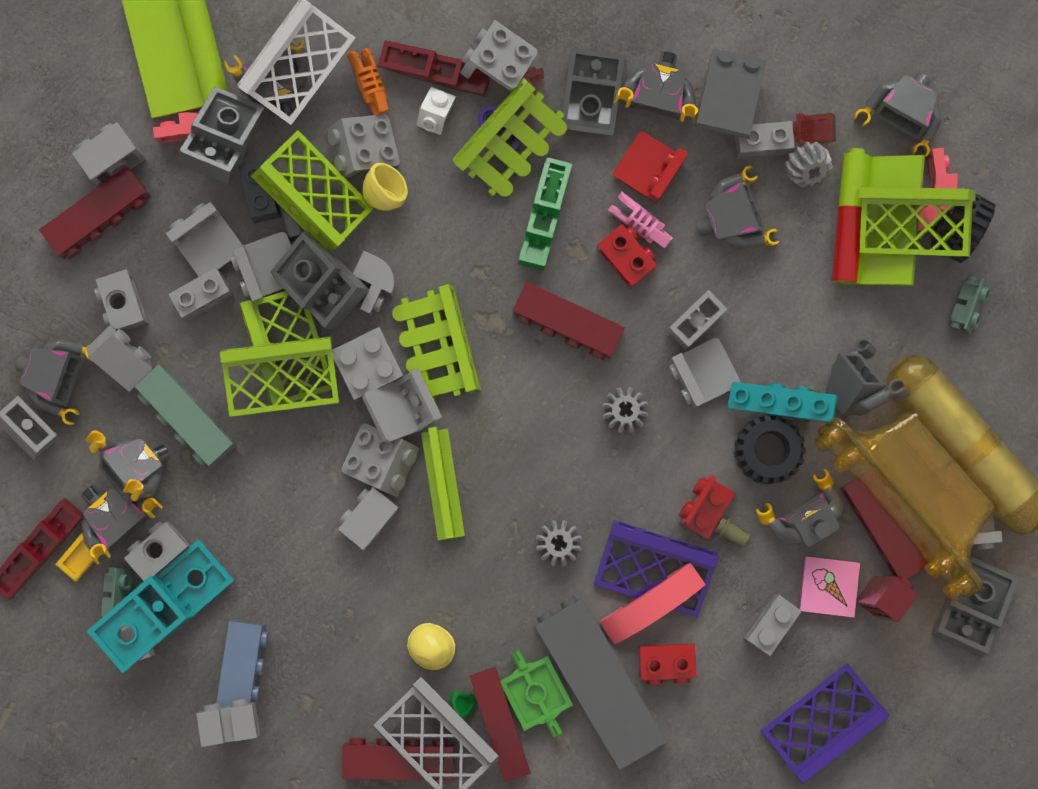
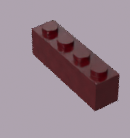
M125 166L39 229V231L59 257L71 259L82 251L81 247L89 241L93 243L104 235L103 231L109 226L115 227L122 223L126 218L124 215L133 209L136 211L145 206L148 202L146 199L151 195L128 166Z
M527 281L512 310L513 314L516 315L515 320L527 326L534 323L541 327L540 332L553 338L556 334L566 338L564 343L576 349L583 346L590 350L589 355L604 361L605 357L608 359L612 357L625 329L624 326Z
M872 470L867 471L840 487V490L892 575L908 579L930 565L927 561L929 554L921 543H916L912 536L915 532L911 524L907 520L903 521L898 513L900 507L892 496L888 497L883 489L886 487V484L880 474H874Z
M874 575L856 599V603L876 618L899 622L918 597V594L912 590L915 586L902 576L899 578L891 575Z
M353 737L349 738V742L343 744L342 779L426 781L385 738H377V743H366V738ZM405 739V751L407 753H420V739ZM433 739L432 744H424L423 753L440 754V739ZM443 739V754H454V744H449V740ZM413 758L420 765V758ZM423 758V769L427 773H440V758ZM443 758V773H454V758ZM443 778V781H453V778Z

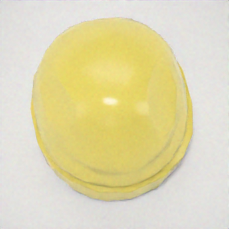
M374 164L363 181V197L370 206L382 211L394 210L405 203L408 190L404 177L398 170L388 164Z
M431 623L421 624L408 637L407 648L410 656L425 669H443L452 662L455 656L453 637L448 631L438 625Z

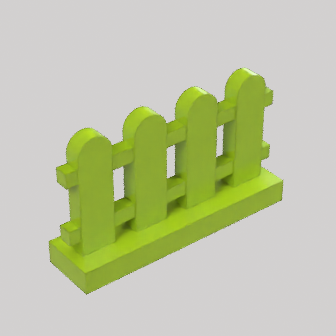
M525 78L520 81L517 87L453 158L455 165L462 171L467 167L470 169L467 172L470 177L474 178L475 175H478L490 186L487 191L493 196L496 192L503 197L511 195L513 185L508 179L514 172L519 176H527L530 173L531 165L526 158L532 152L537 156H544L548 153L549 145L544 138L550 131L556 136H561L567 131V125L562 120L565 114L560 110L554 113L541 101L544 95L539 91L534 95L535 88ZM521 105L524 107L518 115L514 114ZM530 113L544 125L538 134L524 122ZM504 126L506 129L498 136V131ZM511 134L526 145L520 154L505 142ZM484 147H487V151L480 156L479 153ZM494 154L508 166L502 174L488 163Z
M450 284L438 287L440 294H435V290L427 291L428 297L412 302H409V298L401 299L402 304L396 306L392 311L393 318L399 322L407 321L409 329L399 336L400 344L406 348L413 347L415 357L407 360L406 369L409 372L419 369L434 402H436L435 396L453 392L454 396L462 395L461 389L464 388L469 393L481 390L455 288ZM440 311H445L447 320H442ZM433 313L435 323L416 328L415 318ZM450 336L452 337V341H453V345H454V346H451V347H449V343H448V339H447V337H450ZM440 340L442 349L423 354L421 344ZM457 362L460 368L458 373H456L454 363ZM447 366L449 375L430 380L428 370Z

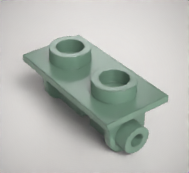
M968 276V279L964 280L958 299L966 301L967 304L965 306L956 303L949 320L951 328L961 330L963 326L966 333L971 335L973 328L976 329L981 319V313H979L981 305L987 302L990 295V288H988L989 285L985 278L981 279L980 284L978 283L979 279Z
M108 567L107 572H104L103 592H112L111 597H103L101 617L105 616L130 594L133 584L131 568Z

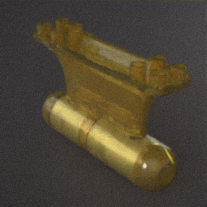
M924 355L905 356L896 361L891 367L886 383L888 390L892 380H901L905 384L901 388H906L909 391L908 397L903 400L897 399L895 396L891 397L904 412L900 417L880 428L868 431L853 430L843 420L834 417L818 429L819 436L814 442L821 451L826 452L830 449L836 458L832 462L839 472L845 473L848 470L853 477H856L921 551V555L928 562L924 567L927 574L934 579L941 576L947 583L943 587L944 593L950 599L956 600L959 596L968 597L976 594L983 588L982 579L976 573L971 563V550L978 532L992 514L996 516L1005 528L1015 534L1027 535L1038 531V480L932 360Z

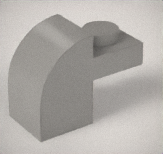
M363 251L353 274L362 283L371 286L360 310L372 316L374 311H380L384 303L385 297H382L383 292L392 297L394 296L396 283L394 275L385 261Z

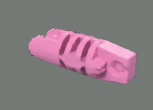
M621 192L618 198L623 204L633 210L632 214L628 216L620 208L613 205L609 207L608 211L628 227H631L650 244L655 241L663 248H666L673 237L663 230L665 224L624 192Z

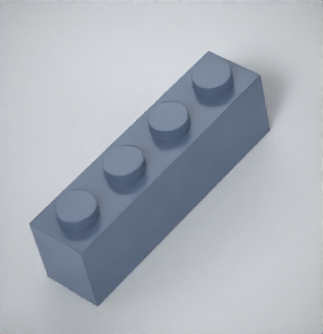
M236 620L229 621L216 703H220V707L231 706V701L244 698L248 699V703L258 702L260 686H256L257 676L262 675L264 668V659H260L261 650L267 647L269 632L265 631V625Z

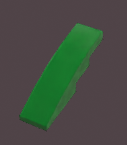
M546 157L520 253L519 265L544 271L572 163Z

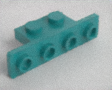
M733 382L728 408L832 423L835 417L838 397L834 394L811 392L812 389L796 386L795 389L785 388L786 386L777 383H769V386Z

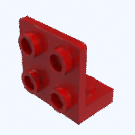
M640 131L614 170L613 177L657 204L686 160L688 153L680 147L675 152L647 133Z
M713 475L706 476V478L702 477V479L698 480L692 490L696 494L692 502L686 501L678 516L682 517L679 522L681 525L707 540L735 495V492L715 481L716 477Z

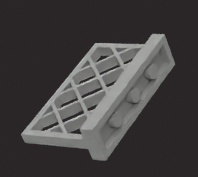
M422 677L373 725L433 789H443V778H459V789H469L489 768H492L499 761V756ZM413 696L421 703V714H405V704ZM424 707H425L431 714H424ZM400 708H402L401 714H395ZM389 719H401V734H389L382 726ZM405 719H421V734H404ZM424 719H437L440 723V734H424ZM444 728H445L450 734H443ZM394 738H401V745ZM404 738H420V753H407L404 749ZM424 738H440V754L423 753ZM443 738H455L460 743V754H443ZM463 747H464L470 754H463ZM413 758H420V765ZM423 758H440V773H427L423 769ZM443 758H460L459 773H443ZM463 758H475L482 765L474 774H462ZM433 778H439V785ZM462 778H469V779L462 785Z

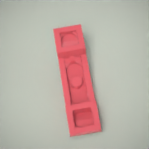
M688 562L667 576L666 580L625 607L621 606L600 620L599 623L615 645L675 609L704 587L705 583L692 563Z

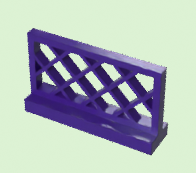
M613 520L594 584L638 598L645 594L644 592L651 590L667 579V574L661 562L673 558L678 560L681 567L684 566L682 561L686 563L691 562L694 567L698 566L707 569L703 579L705 586L701 588L700 593L698 591L695 593L697 602L694 609L680 604L673 610L698 617L719 556L717 552ZM617 540L625 543L629 553L615 559L611 551L613 541ZM630 545L635 546V547H639V548H637V549H635V550H632V548H631ZM644 549L651 551L656 561L641 567L635 554ZM657 554L664 555V557L659 559ZM610 555L612 561L606 564L608 556ZM632 556L638 570L624 576L618 563ZM658 564L665 578L650 584L644 571ZM615 565L621 578L612 583L601 580L604 570ZM641 573L647 587L639 591L631 589L627 580ZM624 582L626 587L620 586L618 584Z
M847 663L761 731L801 784H803L887 719L890 714L880 705ZM845 672L853 679L852 692L836 690L837 678ZM834 681L833 689L825 688ZM856 685L863 693L856 692ZM820 691L832 692L831 708L816 707V694ZM836 693L852 695L850 711L834 709ZM855 696L867 697L874 707L866 713L854 712ZM812 698L811 706L803 705ZM798 708L811 709L809 725L793 723L794 711ZM814 710L830 712L829 728L812 726ZM834 713L850 715L849 726L845 730L832 729ZM791 715L790 723L782 722L785 718ZM853 715L861 716L853 723ZM776 725L789 726L788 742L776 741L769 731ZM792 727L809 729L807 745L791 743ZM812 729L828 731L827 744L823 747L811 746ZM832 732L839 733L836 737H834L831 740ZM780 745H787L786 753ZM790 746L807 748L805 761L797 767L789 758ZM810 749L818 750L809 757Z

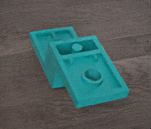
M198 539L158 575L147 578L88 629L87 632L123 674L163 639L177 632L230 586L235 579L201 539ZM193 570H199L203 574V582L198 586L191 584L189 581V575ZM125 625L130 626L134 630V637L129 642L122 640L120 637V630Z

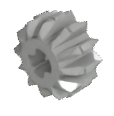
M806 142L801 148L797 146V150L789 153L790 159L785 162L787 175L791 181H794L801 188L806 185L812 188L814 183H821L823 177L829 176L828 171L833 168L831 155L818 142L812 144Z
M631 387L627 389L626 396L623 395L621 388H617L618 399L609 393L607 397L613 404L603 403L602 405L604 409L611 410V412L603 414V419L613 417L614 420L609 423L608 427L612 428L616 423H619L618 433L623 432L624 425L626 424L629 433L634 432L632 422L638 427H642L643 423L637 417H648L647 412L640 411V408H645L648 403L645 401L638 404L637 400L641 398L642 393L639 392L634 398L631 397L633 392ZM623 403V406L629 404L631 406L629 412L632 415L630 417H627V414L624 417L619 414L621 411L620 404Z
M553 520L551 521L553 531L550 532L545 525L542 527V530L548 534L547 537L537 535L536 539L545 541V545L537 546L536 550L547 549V552L542 555L541 559L546 560L550 554L553 555L551 560L552 566H555L557 557H560L562 566H566L567 562L564 556L568 555L572 561L576 560L575 555L570 551L571 549L581 551L582 548L573 545V541H580L582 537L580 535L571 537V534L577 529L575 526H572L568 532L565 531L567 521L563 520L561 529H557V523ZM556 535L563 536V541L567 543L565 549L561 547V551H556L555 545L551 544L553 537L557 539Z

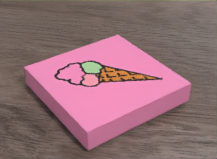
M805 556L799 609L805 612L855 617L860 563Z

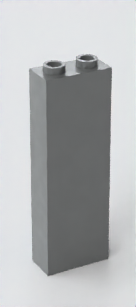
M572 596L560 604L561 610L554 614L549 610L537 617L539 623L535 624V628L617 767L621 770L665 744L667 740L582 597L576 600L575 596Z

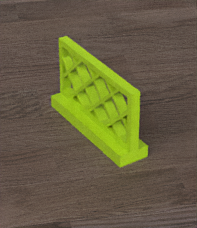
M298 130L251 175L312 238L330 252L336 249L374 209ZM295 140L304 148V156L292 155L291 144ZM275 160H287V173L278 172L271 164ZM292 161L305 162V174H293ZM310 162L319 163L323 167V176L311 175ZM293 179L306 180L307 193L298 192L294 188ZM312 181H324L325 194L312 193ZM330 182H337L342 187L343 195H331ZM313 199L325 200L326 212H318L313 207ZM331 200L343 201L344 214L332 213ZM349 201L357 202L364 211L360 215L350 214ZM332 218L344 219L345 230L342 234L333 227Z
M860 187L859 198H862L859 253L970 257L973 201H975L976 190L960 188ZM870 204H879L886 212L876 223L869 216ZM886 205H893V206H892L890 209H888V207H887ZM900 205H906L913 213L903 223L893 214ZM912 205L921 206L916 210ZM928 205H933L940 214L928 224L919 213ZM940 206H948L944 211L940 208ZM955 206H965L964 218L956 225L947 213ZM890 216L899 227L887 236L880 229L879 225ZM915 217L926 227L916 237L906 228ZM944 217L953 229L941 238L932 227ZM964 225V231L962 232L960 227ZM876 230L884 241L877 248H867L868 236ZM902 230L911 242L903 249H898L891 240ZM928 231L939 241L930 250H926L918 242ZM955 232L963 238L962 251L952 250L946 243ZM887 244H889L891 248H884V247H885ZM914 244L918 247V249H910V248H911ZM942 245L946 250L937 249Z
M287 291L254 301L241 302L239 306L251 346L273 344L269 342L267 337L271 327L286 334L282 342H286L288 336L297 340L309 339L310 335H312L313 339L319 338L311 312L300 307L298 312L295 313L283 307L287 297L291 296ZM282 299V301H281L280 304L274 302V301H277V300ZM268 303L278 309L272 320L269 321L260 316L258 306ZM280 310L295 317L288 330L274 323ZM302 310H304L305 317L300 315ZM297 319L307 323L310 331L305 339L291 332ZM263 322L269 325L266 331ZM325 355L318 356L314 365L309 364L322 374L328 367ZM294 359L287 373L290 374L297 362L296 359ZM319 360H320L322 369L316 366ZM268 362L260 363L258 366L261 377L266 381L277 370ZM279 371L270 384L283 393L288 377L285 376L282 382L279 373H282ZM328 371V373L325 375V377H326L328 380H330V372H329V371ZM309 372L305 381L299 378L297 380L307 388L311 389L313 386L307 382L310 379L313 372ZM327 384L326 386L315 388L313 393L318 395L332 390V387ZM266 387L270 405H274L280 396L269 387ZM301 388L297 395L288 398L293 402L299 401L306 396L307 392H303ZM282 399L279 404H284L288 402Z
M331 336L221 350L220 359L223 367L229 417L339 403ZM327 355L329 366L323 374H320L309 365L315 356ZM304 357H311L307 361V363L301 359ZM288 359H296L304 365L295 378L282 369ZM284 360V361L280 364V366H278L276 363L273 362V361ZM268 362L277 369L268 381L254 372L260 363ZM248 364H256L252 370L246 366ZM241 366L249 374L239 385L230 378L229 367ZM306 368L320 377L311 389H308L297 380ZM279 371L292 380L283 393L270 384ZM328 371L330 372V380L324 377ZM251 375L265 384L256 397L242 387ZM321 380L332 387V398L321 399L313 393ZM294 383L307 392L300 402H293L286 396V393ZM231 384L237 387L234 393L232 392ZM266 387H269L280 396L274 405L267 406L258 399ZM241 390L253 401L247 408L235 410L233 398ZM310 395L316 399L306 401ZM282 399L288 402L284 404H279ZM255 402L260 405V407L251 408Z
M437 427L428 428L429 432H423L421 436L438 540L463 537L465 532L449 430H438Z

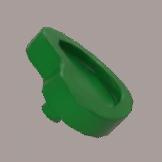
M455 690L450 695L449 705L461 718H464L475 708L476 697L474 694H464L462 691Z

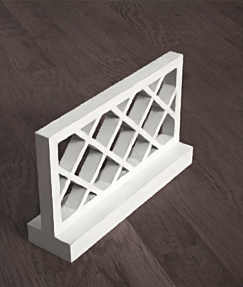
M298 0L238 82V88L251 95L292 125L349 48L355 37L309 1ZM312 13H315L322 19L323 30L307 32L306 21ZM326 23H328L334 29L327 30ZM303 26L304 33L297 34ZM340 32L347 38L341 47L330 49L327 33ZM324 34L326 49L310 52L308 36ZM305 37L307 52L291 54V41L294 38ZM287 48L288 55L281 56ZM337 52L331 60L330 53ZM327 53L328 65L326 68L313 71L311 55ZM308 56L310 71L294 74L292 58ZM289 59L291 74L275 76L274 64L277 60ZM271 70L272 77L265 78ZM320 74L318 79L315 81L314 75ZM311 75L312 87L309 91L297 93L295 77ZM292 78L294 93L278 95L276 80ZM273 81L275 96L262 97L255 90L261 82ZM304 96L301 102L299 103L298 97ZM295 97L296 108L288 116L280 110L279 99ZM276 100L277 107L269 101Z

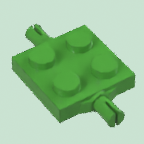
M520 649L515 650L520 661L513 651L510 655L517 669L500 681L524 731L536 724L546 723L552 738L557 736L552 726L555 727L558 735H560L563 731L555 718L561 711L573 706V703L548 655L536 662L527 663Z

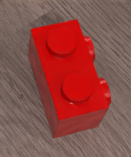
M621 224L599 242L596 249L626 285L632 289L656 268L657 264L654 261L657 258L648 247L645 249L641 247L637 242L639 237L631 227L626 229Z
M695 644L638 645L639 675L641 680H646V685L663 684V679H674V684L690 683V678H697Z

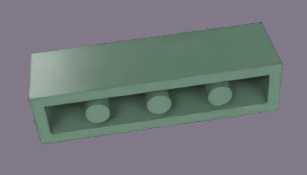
M158 364L135 385V388L139 391L137 397L147 407L152 405L158 411L155 416L164 426L167 427L170 424L175 429L174 437L184 447L188 444L195 451L192 456L202 466L207 464L210 467H214L236 446L234 441L164 366Z

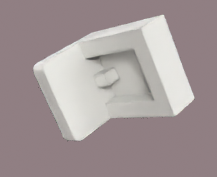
M431 87L420 107L416 125L441 135L456 96Z

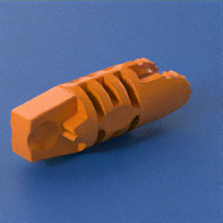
M365 48L361 51L364 67L356 51L347 52L349 63L357 79V84L365 104H368L373 115L385 114L389 110L386 101L387 94L381 77L377 72L378 69L370 48Z

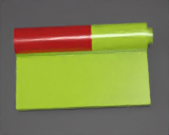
M850 148L849 152L843 154L832 283L843 285H914L916 255L859 253L862 198H859L860 187L922 188L924 155L872 157L865 154V150L860 148ZM870 204L869 216L876 223L886 212L879 204ZM893 205L886 206L888 207V209H890ZM900 205L893 212L901 223L913 214L906 205ZM921 205L912 206L917 210ZM890 216L879 225L880 229L887 236L899 227ZM917 217L906 226L907 230L914 237L918 235L919 219ZM876 230L868 236L867 248H877L884 241ZM902 230L891 240L898 249H903L911 242ZM887 244L884 248H891V247H890L889 244ZM914 244L910 249H917V246Z

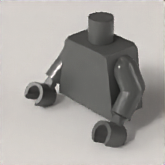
M860 339L856 342L855 351L850 350L848 353H839L831 368V376L826 393L834 394L838 397L834 417L838 421H846L848 415L863 416L889 402V398L893 396L903 400L909 395V391L906 388H901L905 384L897 379L892 380L888 390L884 391L886 384L865 360V358L869 359L875 355L876 348L865 339Z

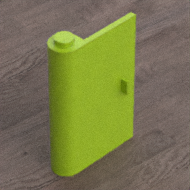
M122 0L152 119L201 109L215 86L229 92L205 0Z

